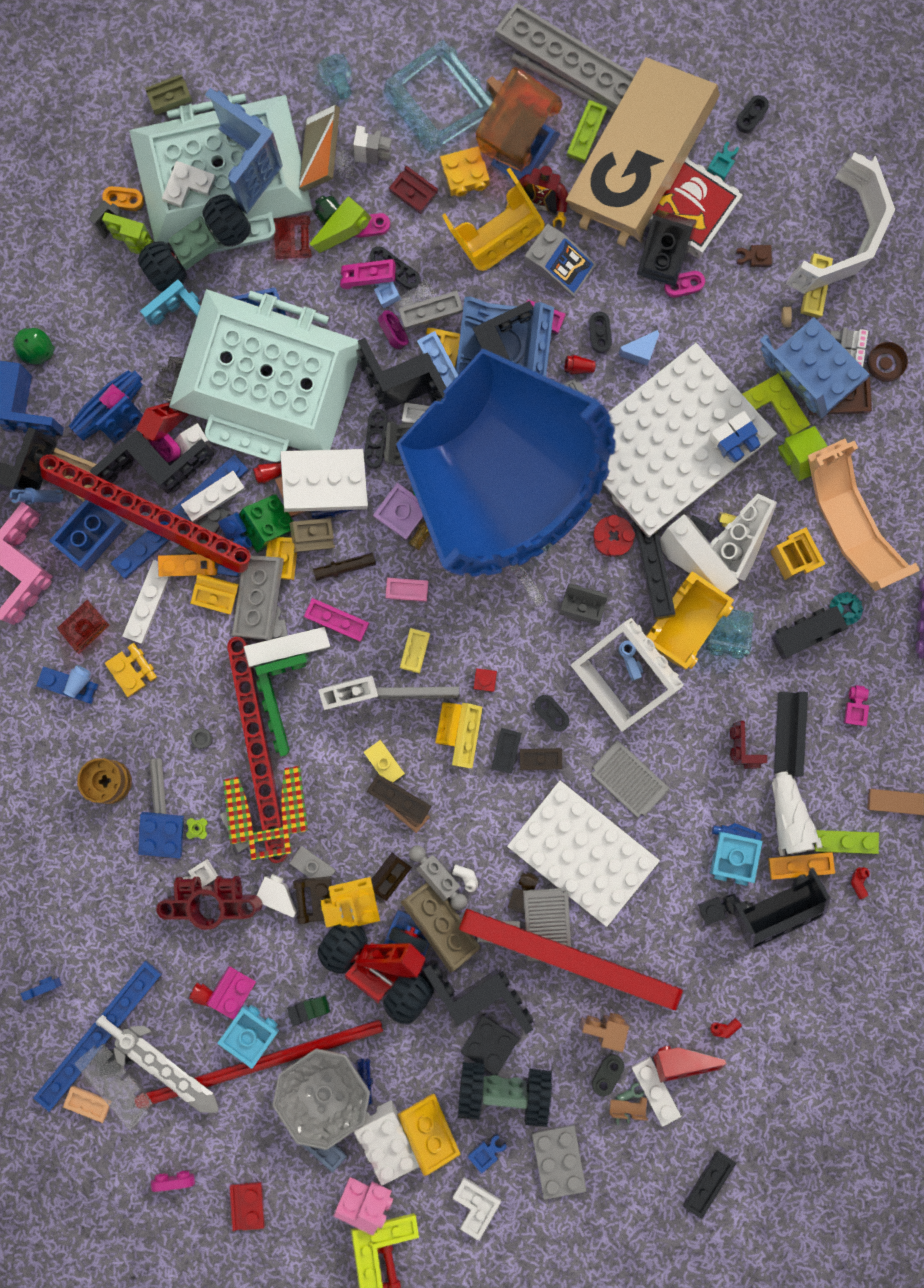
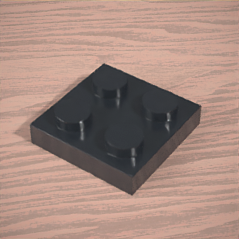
M482 1015L460 1053L476 1063L485 1064V1069L494 1075H498L517 1044L519 1037L485 1015Z

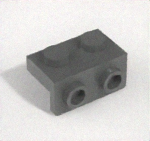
M103 201L98 208H95L89 217V221L97 233L104 239L110 234L102 220L104 213L125 218L121 214L122 211L113 203L110 205L106 201Z
M387 422V429L385 431L386 448L384 450L386 463L396 467L404 466L396 443L414 423L395 424Z
M568 584L559 614L599 626L608 595L600 591L583 588L580 585Z

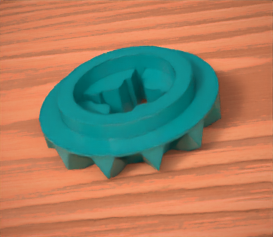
M849 592L836 595L829 609L835 606L838 607L846 625L856 623L864 611L862 601L859 600L857 595ZM852 602L850 604V610H852V613L847 612L843 614L844 607H842V604L847 605L848 603Z

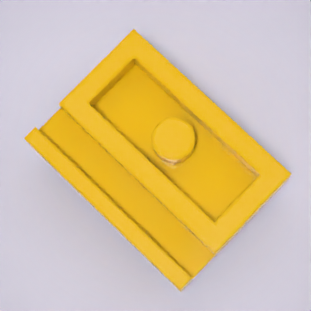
M278 537L270 541L266 550V557L284 559L282 580H294L297 553H294L295 547L292 538Z
M198 574L190 604L231 615L239 584Z

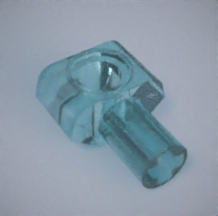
M334 54L324 58L317 65L326 86L334 84L340 99L350 97L352 91L346 79L351 76L352 71L345 55Z

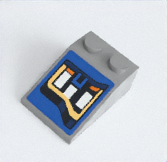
M549 224L544 227L524 258L525 266L575 297L596 266V263L566 235Z

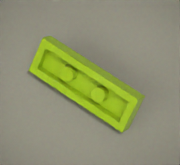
M591 100L588 101L567 151V157L582 163L586 162L607 112V106Z
M816 830L818 838L821 839L822 848H817L815 843V850L813 851L879 854L878 832Z

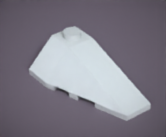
M757 494L740 511V514L725 527L726 529L710 543L735 577L744 581L755 562L777 502L760 494Z
M685 514L671 524L660 538L662 552L671 562L688 573L693 571L724 593H727L740 583L696 525Z

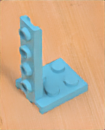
M176 280L140 312L146 322L152 326L154 324L159 325L165 319L164 315L169 311H176L180 307L181 301L189 307L196 317H198L201 306L198 304L200 301L192 291L188 293L184 285L179 280Z

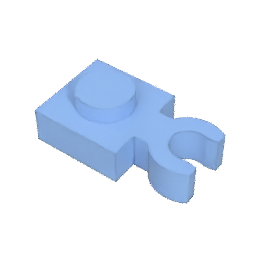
M393 282L375 284L377 288L374 291L383 309L401 300Z

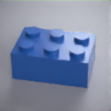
M85 500L49 541L76 565L87 572L127 527V524L114 513Z

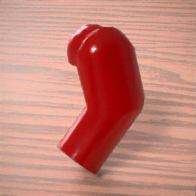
M858 867L851 879V885L859 900L869 895L863 885L865 879L870 876V872L866 867Z
M736 1018L729 1024L714 1022L710 1027V1032L715 1037L727 1039L738 1031L742 1024Z

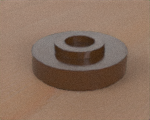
M893 342L878 344L872 349L867 358V367L871 375L883 382L898 379L908 366V357L905 350ZM882 354L891 355L896 361L895 369L890 373L881 372L876 366L878 356ZM888 357L882 358L880 360L881 368L889 369L892 366V360Z

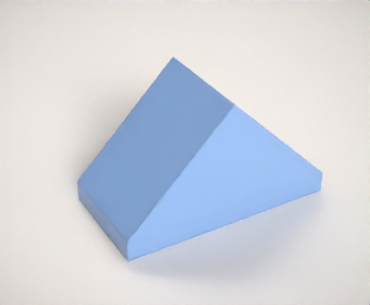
M658 330L620 347V357L648 366L659 336Z

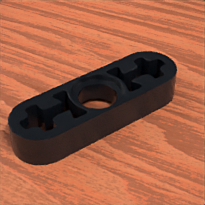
M381 246L374 247L370 251L371 262L382 261L381 259L376 260L375 254L380 255L382 253L384 260L393 259L401 267V270L395 273V281L407 290H415L419 287L420 275L413 268ZM404 270H407L405 274L409 278L415 277V283L410 282L408 284V279L403 275Z
M382 409L372 410L368 418L364 461L371 469L380 467L383 462L387 415ZM380 414L384 420H380L379 429H371V427H376V422L373 418ZM373 434H379L382 440L378 444H373L370 442V437ZM369 447L376 449V457L379 458V460H375L374 464L368 459V457H372L373 450L369 449Z

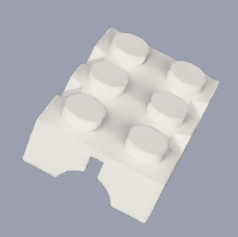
M392 1100L376 1108L377 1112L371 1116L369 1112H366L364 1125L354 1131L359 1143L364 1148L369 1162H371L381 1186L419 1167Z

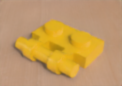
M135 643L127 647L131 652L130 656L127 657L121 651L105 662V665L127 697H131L146 686L142 680L145 676L148 677L150 682L157 678L154 673L155 669L151 664L147 663L143 657V651L138 649ZM135 661L141 667V671L138 673L132 665Z

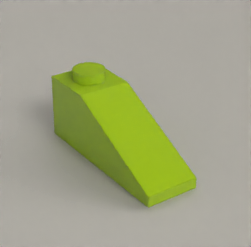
M348 196L309 244L317 252L321 253L359 234L368 226L372 217Z

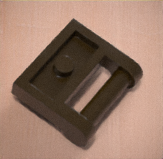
M331 876L293 881V888L296 889L298 924L325 921L321 900L330 898L329 886H332ZM305 887H310L313 913H307Z

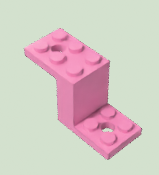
M23 502L0 529V565L21 581L0 608V619L13 625L20 623L26 615L24 612L29 606L32 607L39 599L38 595L42 590L45 591L51 585L53 577L15 547L25 540L26 533L30 528H34L38 524L41 515Z

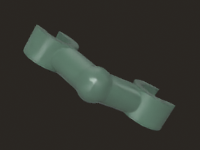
M634 1082L629 1090L618 1094L615 1100L627 1101L633 1097L640 1098L644 1095V1091L634 1093V1088L640 1085L639 1082ZM624 1113L628 1117V1119H626V1122L629 1125L630 1118L627 1113ZM615 1118L616 1123L619 1125V1118Z

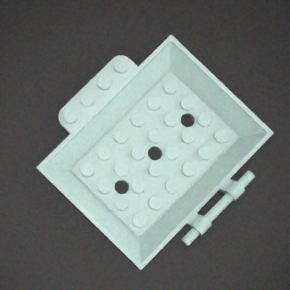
M245 94L232 97L231 95L227 96L228 101L233 104L247 102ZM286 95L241 105L245 109V113L251 117L252 115L258 117L263 122V125L274 133L283 166L249 213H244L251 225V231L245 241L236 246L228 247L223 245L213 235L219 247L210 254L269 241L276 234L274 219L313 211L308 190L304 192L299 189L302 162ZM212 101L196 105L190 103L189 105L180 106L178 109L167 111L169 119L181 117V119L129 130L155 242L162 241L167 244L170 237L196 218L201 216L204 219L202 214L204 206L212 197L227 194L238 205L228 178L231 169L234 166L237 167L241 162V157L246 149L219 131L220 122L215 111L195 115V113L213 110ZM219 158L223 160L222 166H213V161L215 159ZM176 161L216 176L209 196L189 190L183 208L162 200Z
M206 289L169 407L207 419L205 435L211 443L273 463L281 461V451H287L288 446L302 451L330 450L358 363L357 360H359L356 353L358 340L312 325L313 320L327 325L329 317L316 313V310L305 306L301 308L277 300L275 296L250 291L248 299L260 302L258 307ZM275 307L299 315L300 318L297 320L272 310ZM228 352L232 355L230 363H223L220 360L223 353ZM263 366H270L273 372L270 376L265 377L261 374L260 371ZM303 379L312 381L313 385L309 390H304L301 387L300 383Z

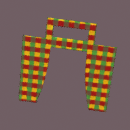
M300 766L284 768L282 782L283 828L253 833L250 811L239 777L223 779L230 844L249 841L251 860L292 853L289 834L308 831ZM284 837L285 848L256 853L255 842Z

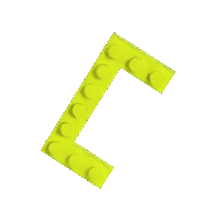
M779 373L742 394L756 410L771 402L791 436L810 426L809 421Z
M414 1213L385 1220L382 1228L377 1227L374 1235L358 1228L351 1229L359 1288H383L377 1248L419 1238L417 1220Z

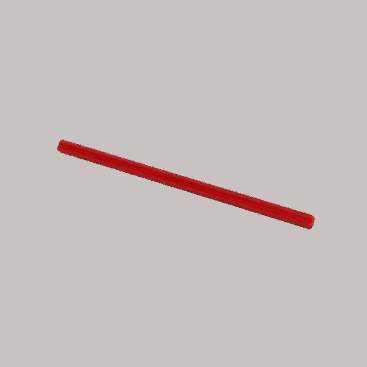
M376 1020L261 1056L252 1069L242 1062L195 1077L194 1079L207 1088L302 1058L315 1049L327 1050L383 1032V1026L380 1020ZM166 1086L137 1095L135 1103L138 1108H143L178 1097V1094Z

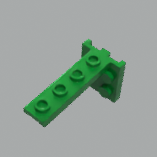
M308 653L255 667L256 673L259 676V679L256 680L259 692L263 691L265 700H262L265 712H269L270 720L267 721L270 732H274L276 738L273 741L276 753H280V757L287 755L290 749L269 672L273 676L286 672L285 668L290 666L292 670L306 667L305 662L310 661Z

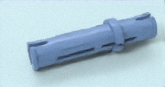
M25 488L26 490L13 489L9 494L13 503H60L63 500V494H56L61 493L60 490Z

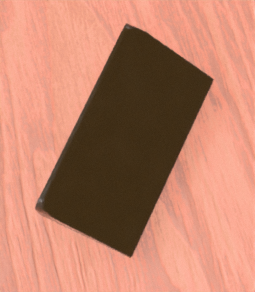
M391 852L371 879L374 893L387 901L412 867Z

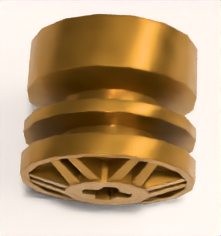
M95 758L81 767L77 778L79 792L85 799L94 803L114 804L122 801L128 795L132 786V777L124 764L115 760ZM108 778L111 779V782L108 783V785H105V781H107Z

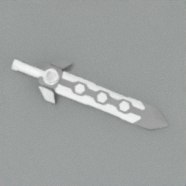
M104 1015L99 1017L95 1024L99 1027L101 1026L116 1038L115 1058L116 1062L122 1067L125 1066V1054H127L128 1057L161 1080L199 1112L217 1113L219 1111L215 1096L210 1090L182 1071L143 1038L139 1037L151 1032L150 1029L146 1026H131L130 1029H125L122 1032L108 1021Z

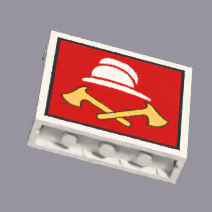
M687 157L670 190L664 192L653 215L657 210H662L697 221L688 253L700 260L706 247L734 207L739 204L743 195L739 193L737 188L727 185L720 177L713 176L702 165H696ZM653 215L647 224V226L649 227L651 225Z

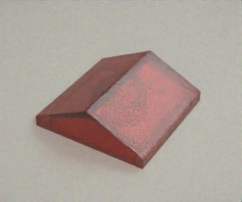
M86 600L57 629L72 648L80 654L110 625L105 617Z

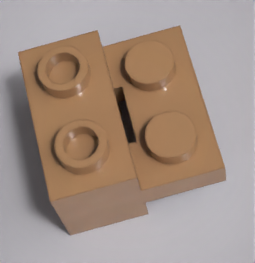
M610 1012L609 1016H603L602 1022L594 1016L587 1015V1018L581 1017L579 1027L583 1033L598 1036L601 1047L623 1052L629 1025L622 1018V1015Z

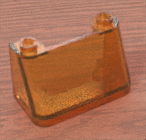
M517 67L512 68L477 128L476 140L480 152L522 172L525 166H528L532 160L530 146L547 117H553L561 111V97L525 71Z

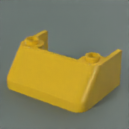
M510 167L507 171L516 186L508 191L506 200L510 207L478 230H476L473 224L468 222L462 223L455 228L447 215H442L450 232L475 268L480 271L488 270L540 234L544 229V220Z

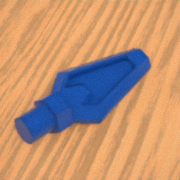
M736 823L728 827L725 825L712 827V834L719 835V832H724L760 841L762 837L761 833Z

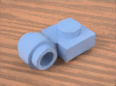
M624 641L620 644L618 651L625 661L624 663L631 681H635L642 677L643 669L640 662L635 661V658H633L636 652L634 645L631 641ZM625 646L630 648L629 653L624 651Z

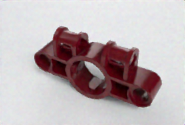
M199 876L193 877V879L177 877L174 882V896L159 902L156 906V912L162 919H189L197 928L210 930L227 919L251 918L261 911L263 904L257 895H242V883L239 876H234L233 878L217 876L214 885H207L203 888ZM201 894L202 896L211 895L218 901L220 910L218 920L214 921V918L207 919L200 912L199 897ZM247 903L252 905L253 911L248 909ZM167 904L171 906L172 911L167 908Z

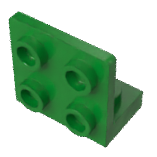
M276 494L244 507L239 513L247 529L244 534L250 538L252 546L257 553L264 550L270 541L291 532L290 523L294 522L289 513L284 512V505Z

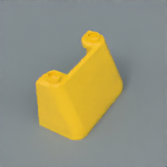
M693 571L686 577L672 597L676 613L675 617L657 619L646 635L647 638L653 641L660 655L684 670L688 667L690 669L694 667L698 661V658L695 656L723 615L728 617L734 608L731 605L734 601L733 598Z

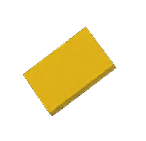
M430 1094L397 1114L423 1176L429 1175L461 1155L435 1094Z

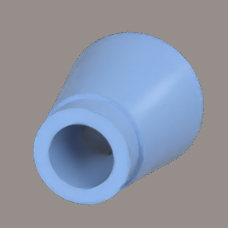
M76 665L74 669H71L63 692L75 698L91 679L89 677L91 672Z

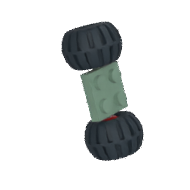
M221 194L212 197L204 206L202 212L204 219L199 216L170 237L168 241L173 250L165 242L159 241L146 245L140 252L138 257L139 266L158 291L163 292L176 280H179L182 284L185 282L187 277L186 270L219 247L213 235L223 245L228 247L241 244L248 237L251 225L240 207L229 195Z

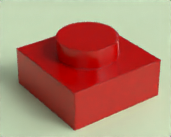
M476 668L474 690L494 692L497 671Z

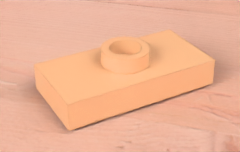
M73 1085L69 1090L63 1108L103 1123L112 1100Z

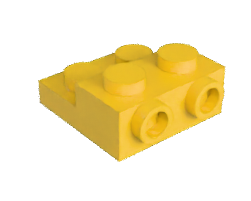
M479 146L440 156L451 196H464L469 191H482L489 186L490 179Z

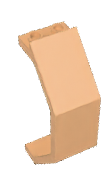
M843 439L808 455L816 501L843 556L873 590L877 591L920 570L916 563L909 565L880 534L856 485L851 455L858 449L855 441L847 443L846 439Z

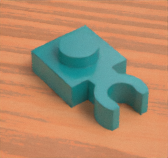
M728 141L724 144L722 153L717 151L707 168V172L720 177L723 181L734 165L735 161L732 158L737 155L739 147H736L734 151H729L727 148L730 142Z

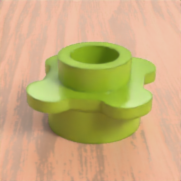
M189 818L187 820V838L199 837L200 839H205L207 837V820L205 818L200 820Z

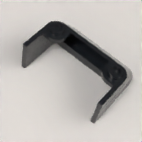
M814 868L809 869L808 876L803 874L794 879L795 883H793L791 888L755 905L747 901L734 904V914L749 949L766 944L823 917L827 913L831 898Z

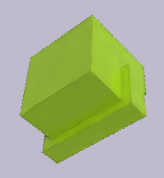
M813 426L785 438L784 444L778 446V452L787 466L791 465V471L796 479L801 481L811 476L808 455L827 447V444L816 427Z

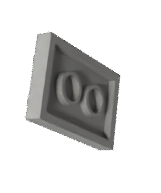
M574 1124L532 1132L544 1200L587 1192Z

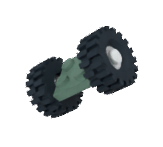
M463 1062L458 1118L480 1120L481 1105L484 1104L525 1109V1125L548 1127L552 1095L551 1071L529 1069L527 1083L526 1080L517 1077L511 1079L501 1078L497 1075L487 1077L484 1076L485 1064Z

